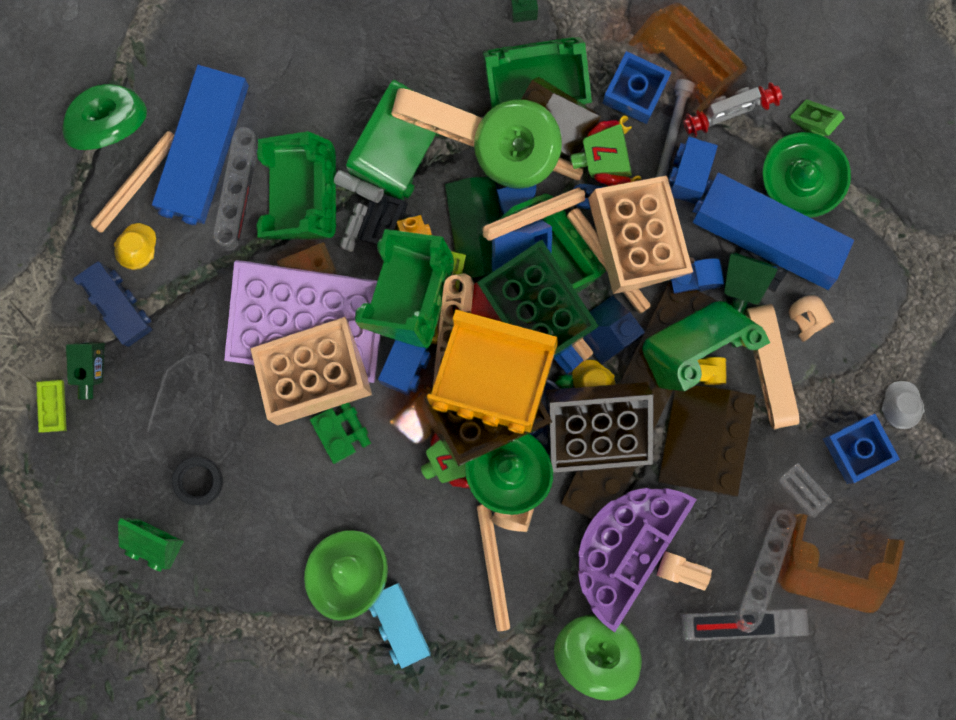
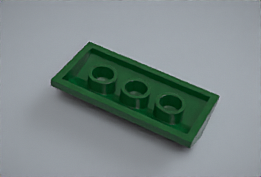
M473 177L445 184L455 252L466 254L462 274L469 275L472 280L485 278L492 273V240L489 241L483 237V227L500 219L495 182L489 177Z

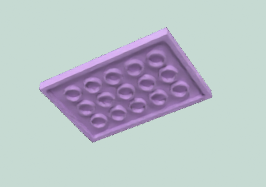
M236 260L233 270L224 361L254 365L250 348L346 317L364 364L368 381L374 383L381 335L361 329L355 322V313L357 308L361 307L363 303L371 304L378 281Z

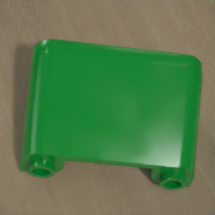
M580 37L483 51L491 109L509 100H521L531 81L537 77H541L584 105L592 103L586 45Z
M392 80L351 152L346 167L350 175L383 189L385 195L404 200L405 197L409 199L415 188V185L412 184L413 176L435 136H439V134L391 115L397 90L401 88L411 90L404 84Z
M309 131L258 139L257 158L264 166L269 168V215L260 216L256 225L257 238L264 240L332 238L336 231V184L334 183L336 152L333 143Z
M385 229L383 237L379 239L377 246L378 253H380L384 263L371 304L363 303L361 307L357 308L355 322L361 329L416 347L428 348L432 342L441 312L444 283L448 277L452 276L454 268L453 254L442 236Z
M716 301L650 336L645 340L642 350L659 388L686 391L695 386L701 379L702 371L697 360L729 342L735 348L743 345L748 350H758L768 345L770 341L763 327L730 304Z

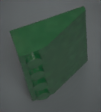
M540 240L477 282L502 322L557 337V348L554 358L599 327L543 240Z

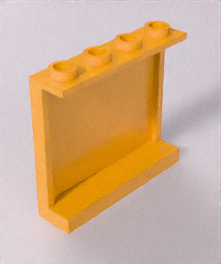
M455 310L453 316L454 326L432 393L427 396L429 404L432 405L433 409L441 412H447V410L456 411L458 416L465 419L477 417L483 419L482 422L490 426L497 427L498 424L509 426L508 429L515 433L523 434L524 431L531 433L557 348V337Z

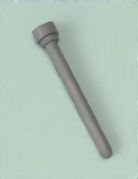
M676 80L674 91L676 92L677 100L656 178L667 176L687 99H690V96L693 95L696 86L695 83L689 80Z

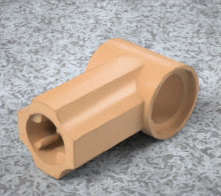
M665 551L656 576L676 583L681 582L705 591L709 584L712 570L699 564L688 562L686 558Z

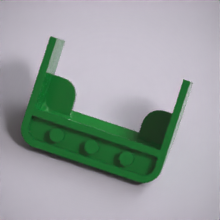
M543 194L515 205L499 220L554 197L549 194ZM564 210L541 219L552 226L551 254L577 294L606 272L604 266L569 221Z

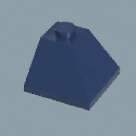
M611 296L590 311L599 327L583 339L591 348L593 355L599 363L603 365L642 337L645 332L630 311L614 296Z

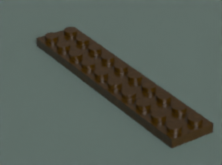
M671 279L619 383H648L653 393V431L673 390L659 388L643 354V344L650 336L708 304L716 302V299L697 290L674 294ZM636 466L577 471L561 504L593 520L596 514L609 502L622 497Z

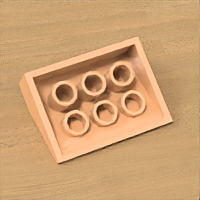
M667 176L598 188L593 191L588 200L613 294L643 288L693 272Z
M346 317L250 348L267 420L277 426L372 395L367 373Z

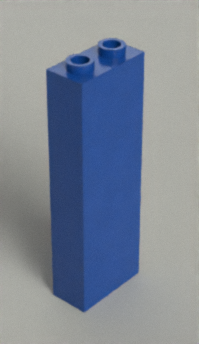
M197 65L152 206L158 211L159 215L170 219L173 218V215L182 218L181 221L190 225H196L197 222L205 224L249 87L245 78Z
M719 172L713 181L710 179L707 181L704 190L706 196L704 200L699 198L692 211L696 213L692 223L826 290H829L837 281L854 239Z

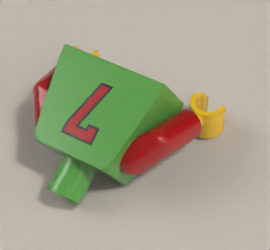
M623 116L618 121L599 122L588 133L587 137L583 139L585 152L571 154L573 168L577 169L588 166L591 178H595L597 182L608 186L641 181V176L629 178V176H632L624 134L632 127H625L623 125L628 120V117Z
M435 433L430 441L431 447L426 451L430 462L421 466L422 474L426 479H431L437 475L441 483L449 482L454 487L469 488L465 464L457 466Z

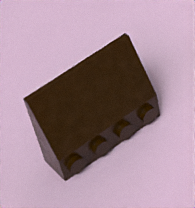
M647 382L545 390L546 411L552 420V423L547 425L553 473L653 465V393Z
M693 386L686 391L675 390L658 483L737 497L756 395L703 386Z
M427 396L423 397L422 409L433 430L458 467L530 433L526 431L523 434L515 433L508 429L509 426L498 424L497 427L483 423V419L477 417L465 419L458 416L457 412L447 410V412L435 410L429 404ZM541 400L531 432L552 423Z

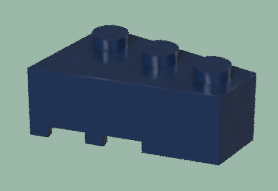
M97 261L73 278L77 285H81L89 295L88 300L92 305L95 304L102 314L103 320L123 345L129 347L153 330L149 325L152 320L143 309L139 311L135 305L138 300L130 289L125 291L121 285L124 280L116 269L111 270Z

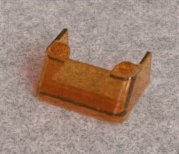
M674 3L654 12L629 42L631 46L642 42V46L647 52L651 54L663 52L697 85L694 88L695 97L702 103L697 108L699 112L710 107L711 102L721 97L747 70L745 63L688 8L680 3Z
M795 514L790 534L794 526L795 528L779 576L780 586L789 593L865 613H874L879 610L896 581L905 541L888 539L883 563L873 565L866 580L817 567L820 558L817 547L802 541L808 515Z

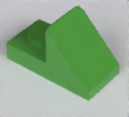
M806 99L790 118L805 132L829 136L842 122L844 116L839 110Z

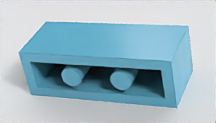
M397 583L384 589L378 600L370 608L373 617L378 616L382 624L378 627L384 641L389 640L392 649L389 650L390 656L394 664H400L402 669L429 656L431 652L400 584Z

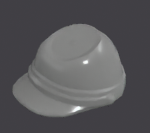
M897 381L889 385L881 409L884 418L889 425L898 429L914 427L921 420L922 414L925 412L918 389L914 384L906 381Z

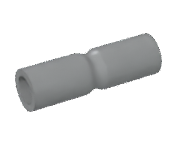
M339 170L334 177L336 185L356 192L358 195L375 203L380 202L383 197V189L366 181H361L359 178L342 170Z

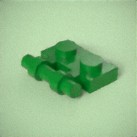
M350 402L340 405L343 413L338 416L334 409L330 408L310 419L333 464L355 454L356 450L352 443L359 440L362 448L372 444L367 436L369 434L366 427H362L357 417L358 412L355 407L351 406ZM347 420L354 431L349 436L341 424Z

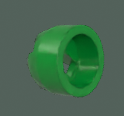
M560 375L556 378L555 384L560 389L572 388L573 375Z

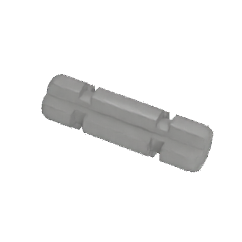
M355 204L353 209L354 215H351L344 232L346 236L342 238L340 247L343 250L349 252L354 250L356 245L355 239L357 240L363 217L368 209L363 204Z

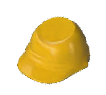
M141 223L131 224L124 230L114 243V253L121 266L131 270H138L149 264L154 258L156 235L154 230Z
M595 360L583 361L572 372L575 388L616 385L614 374Z

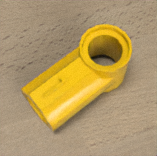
M711 357L697 360L702 371L699 382H704L705 385L726 384V358Z

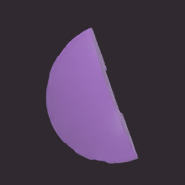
M667 488L638 489L609 502L590 522L579 549V581L582 592L591 606V610L613 632H616L697 499L680 491Z

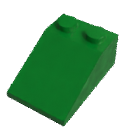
M120 518L118 522L119 547L125 549L124 554L135 560L141 557L148 561L147 566L160 572L162 568H171L184 543L183 540L140 519Z

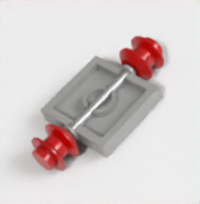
M770 82L766 90L761 86L751 90L749 87L735 92L733 97L727 99L726 96L716 98L711 102L712 104L707 109L706 114L699 109L694 117L687 113L686 120H683L684 128L688 135L692 134L693 137H697V131L702 130L706 134L709 126L752 111L755 105H760L763 109L769 110V104L771 103L775 106L780 105V100H782L781 90L777 85L774 86Z

